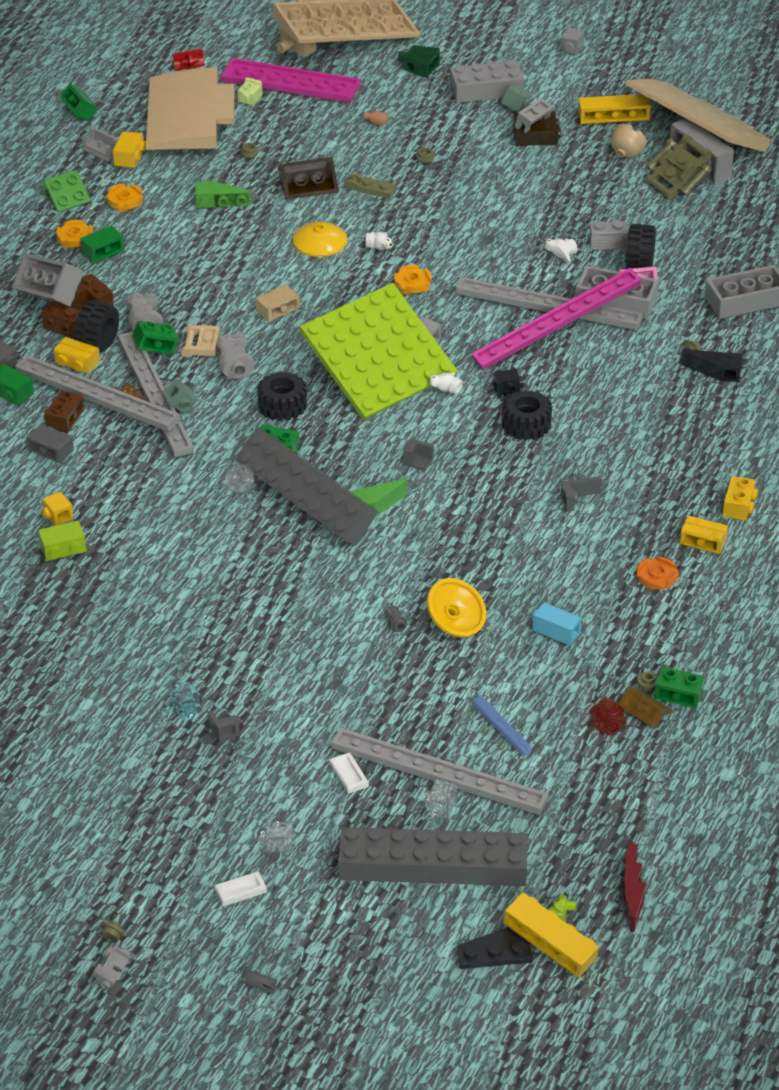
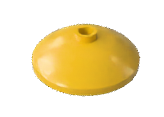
M317 221L307 223L297 229L293 234L292 240L294 247L302 254L313 257H326L334 255L345 248L347 234L342 228L333 223Z
M455 578L442 579L432 586L427 595L429 615L433 622L445 633L465 638L476 634L483 627L486 620V607L480 594L470 584Z

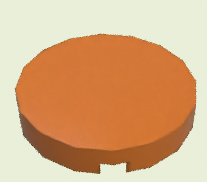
M655 557V559L651 560L646 558L639 563L636 572L637 579L648 588L666 589L673 586L678 579L679 572L676 564L667 558Z

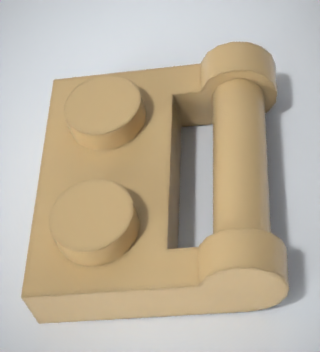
M187 326L185 331L186 341L182 347L181 355L183 357H191L192 355L216 356V343L220 336V326ZM199 335L197 346H192L194 337Z

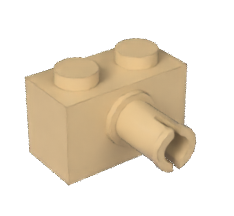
M280 28L281 42L277 44L279 52L284 53L290 49L306 57L316 51V42L297 43Z

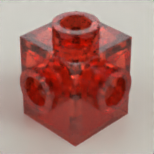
M606 696L590 709L594 719L593 725L601 733L604 732L609 736H613L627 724L624 716L625 711L622 706Z

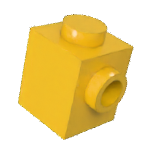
M61 491L42 499V514L54 526L74 519L72 504Z

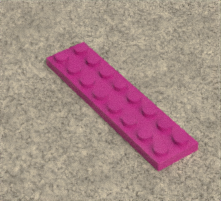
M231 58L221 74L222 82L243 85L247 77L262 81V88L348 103L352 102L361 86V79L237 58Z

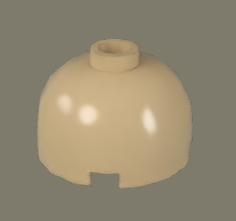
M619 124L611 136V146L616 155L621 158L637 157L647 144L643 133L639 130L637 132L632 130L633 126L628 124Z

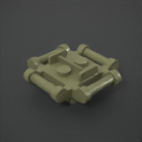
M686 134L682 137L679 145L669 138L666 141L667 144L652 161L646 163V166L653 174L646 177L645 183L655 187L668 200L674 199L679 193L688 197L699 181L712 171L706 164L712 157V151L708 148H703L693 141L691 136ZM689 146L701 154V156L696 158L686 149ZM659 179H662L664 182H666L667 184H669L672 188H671V189H668V188L665 187L663 184H661L658 180H659Z

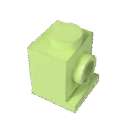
M246 77L245 83L237 90L238 102L254 105L262 96V81Z

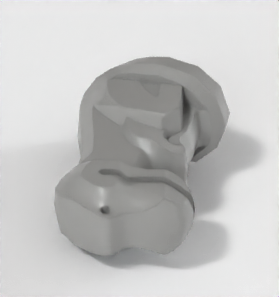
M135 293L127 299V309L130 311L128 324L132 332L138 321H150L156 324L164 323L161 314L155 311L157 299L152 293L146 295Z
M240 332L235 335L225 334L216 343L217 350L220 353V371L224 376L232 379H241L250 375L255 365L253 358L245 350L247 339Z

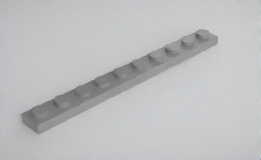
M464 277L461 278L456 287V294L544 312H549L571 300L569 298ZM602 305L579 319L638 330L643 319V313Z
M133 332L118 335V342L147 401L176 412L162 392L165 388L147 352L137 349L132 338ZM181 421L169 432L161 429L174 457L194 453V447Z
M26 355L15 366L17 371L28 377L64 391L83 395L84 399L168 432L181 420L180 414L29 355Z
M344 728L339 729L331 742L332 749L344 753L350 752L353 756L534 814L541 815L549 799V793Z

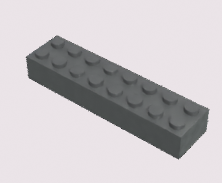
M256 427L235 459L236 462L342 539L355 546L379 512L259 427Z
M341 827L338 861L339 880L526 886L528 833Z

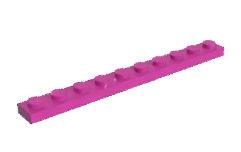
M628 268L473 352L472 359L484 370L641 285V278L631 268Z

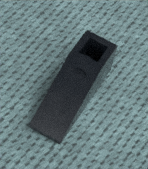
M684 349L682 365L719 381L739 383L742 354Z

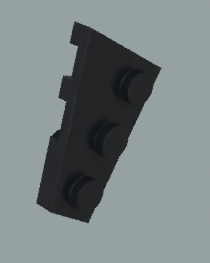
M509 927L458 945L461 969L532 963L533 959L530 942Z

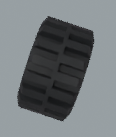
M631 224L629 227L626 251L627 269L653 267L656 240L654 225Z
M89 300L82 307L76 319L74 328L75 340L97 347L99 352H104L113 343L118 331V309L96 300Z
M290 372L271 373L259 381V385H257L258 409L266 418L270 417L271 420L278 419V421L286 419L288 421L292 417L294 419L297 418L298 414L302 415L304 410H306V383L297 374H290Z
M522 390L521 392H514L513 395L510 394L504 399L502 427L506 433L509 432L511 437L516 436V439L524 438V440H528V438H532V440H535L537 437H543L551 429L552 405L547 396H542V393H536L531 390Z

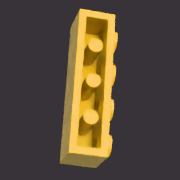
M643 94L578 98V116L581 124L649 120L650 102L648 97Z
M522 892L505 910L503 921L505 925L576 977L580 978L597 959L599 946L591 938L583 936L573 925L567 924L558 918L555 912L547 910L540 905L534 897H529Z

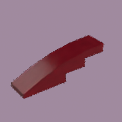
M629 843L623 887L625 914L631 932L636 930L646 894V883L640 881L642 863L637 862L638 844Z

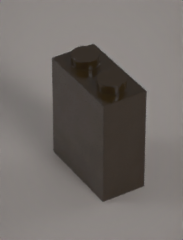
M555 111L551 112L549 118L544 119L542 117L533 123L530 130L526 133L524 132V124H522L520 129L515 127L518 112L513 113V131L516 146L558 145V139H561V128H559V118H556Z

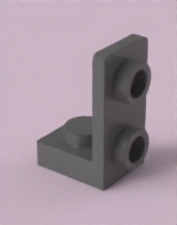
M600 476L561 482V499L566 512L575 511V503H578V496L601 493L602 479Z

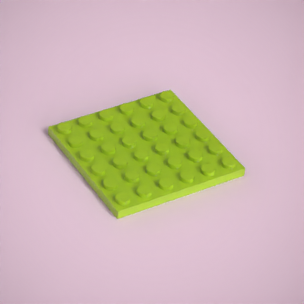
M394 283L303 324L299 328L302 336L363 420L432 387L429 384L432 375L452 372L456 375L458 373V370Z

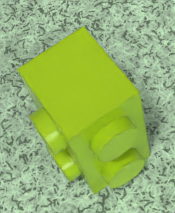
M79 521L38 530L40 547L46 561L87 552L85 535Z

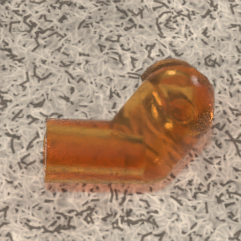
M130 384L124 385V388L121 389L124 393L145 400L141 390Z

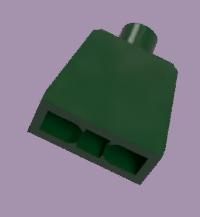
M413 45L408 52L399 51L397 60L404 62L405 71L428 78L440 62V48Z

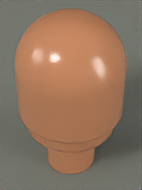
M373 111L372 113H364V119L370 120L374 125L383 126L388 122V116L384 112Z

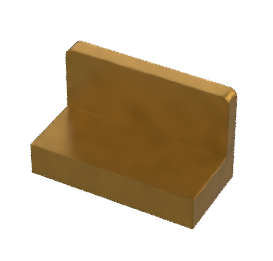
M630 686L619 703L620 707L655 728L658 726L664 713L672 714L673 712L672 709L645 692Z

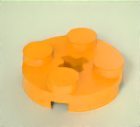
M117 184L108 190L107 203L119 212H126L142 205V190L134 184H131V187L125 186V184Z
M82 220L66 221L64 226L61 228L59 226L56 230L57 240L64 248L81 247L80 238L93 233L92 225L89 224L88 226Z
M418 265L403 266L397 274L395 272L394 284L402 294L426 292L430 289L431 273L426 268L425 271L419 269Z

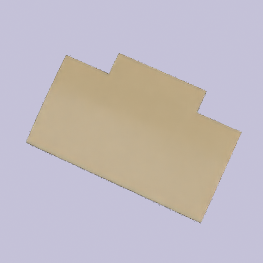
M296 0V2L274 3L271 14L280 27L297 43L420 37V32L396 0Z
M217 67L182 70L150 77L146 150L217 148V124H234V84H218Z
M653 79L627 80L625 83L630 88L730 143L766 152L772 140L754 130L753 126L703 99L684 92L668 82Z

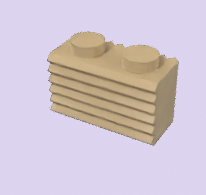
M286 284L256 297V311L268 322L300 308V296Z

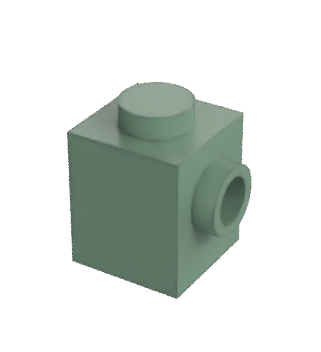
M512 84L507 88L501 103L508 106L511 111L520 112L529 105L531 93Z
M175 379L162 391L168 403L182 413H185L197 402L191 388L178 379Z

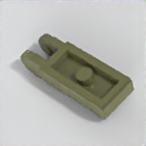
M358 173L350 174L348 180L344 182L347 189L391 199L397 189V184L362 177Z

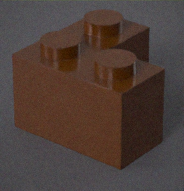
M91 273L82 277L75 292V298L71 306L68 307L81 310L89 300H96L114 306L113 291Z

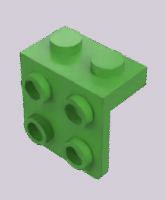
M77 170L66 172L56 177H50L43 182L42 193L50 195L56 210L59 212L89 203L90 197Z

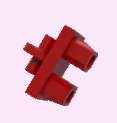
M202 48L172 53L175 71L205 66Z

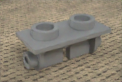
M121 940L117 942L115 947L109 946L103 956V959L106 960L105 964L99 963L92 974L95 977L91 985L92 987L98 982L104 990L113 988L120 975L113 967L122 972L130 960V951L118 947Z

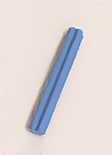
M479 695L473 699V706L522 756L531 753V745L483 696Z

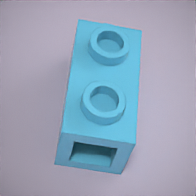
M545 602L539 609H535L532 614L533 631L569 646L572 645L581 633L582 617Z

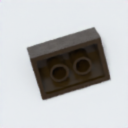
M333 157L283 163L278 167L280 185L286 199L339 192Z

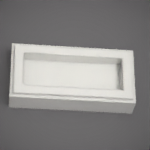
M350 752L329 759V764L348 794L369 787L368 780Z
M259 872L214 885L215 892L222 906L267 893V887Z

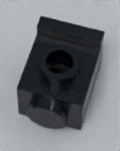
M516 369L493 372V387L497 397L502 398V395L520 392V388L524 387L523 378L519 376Z

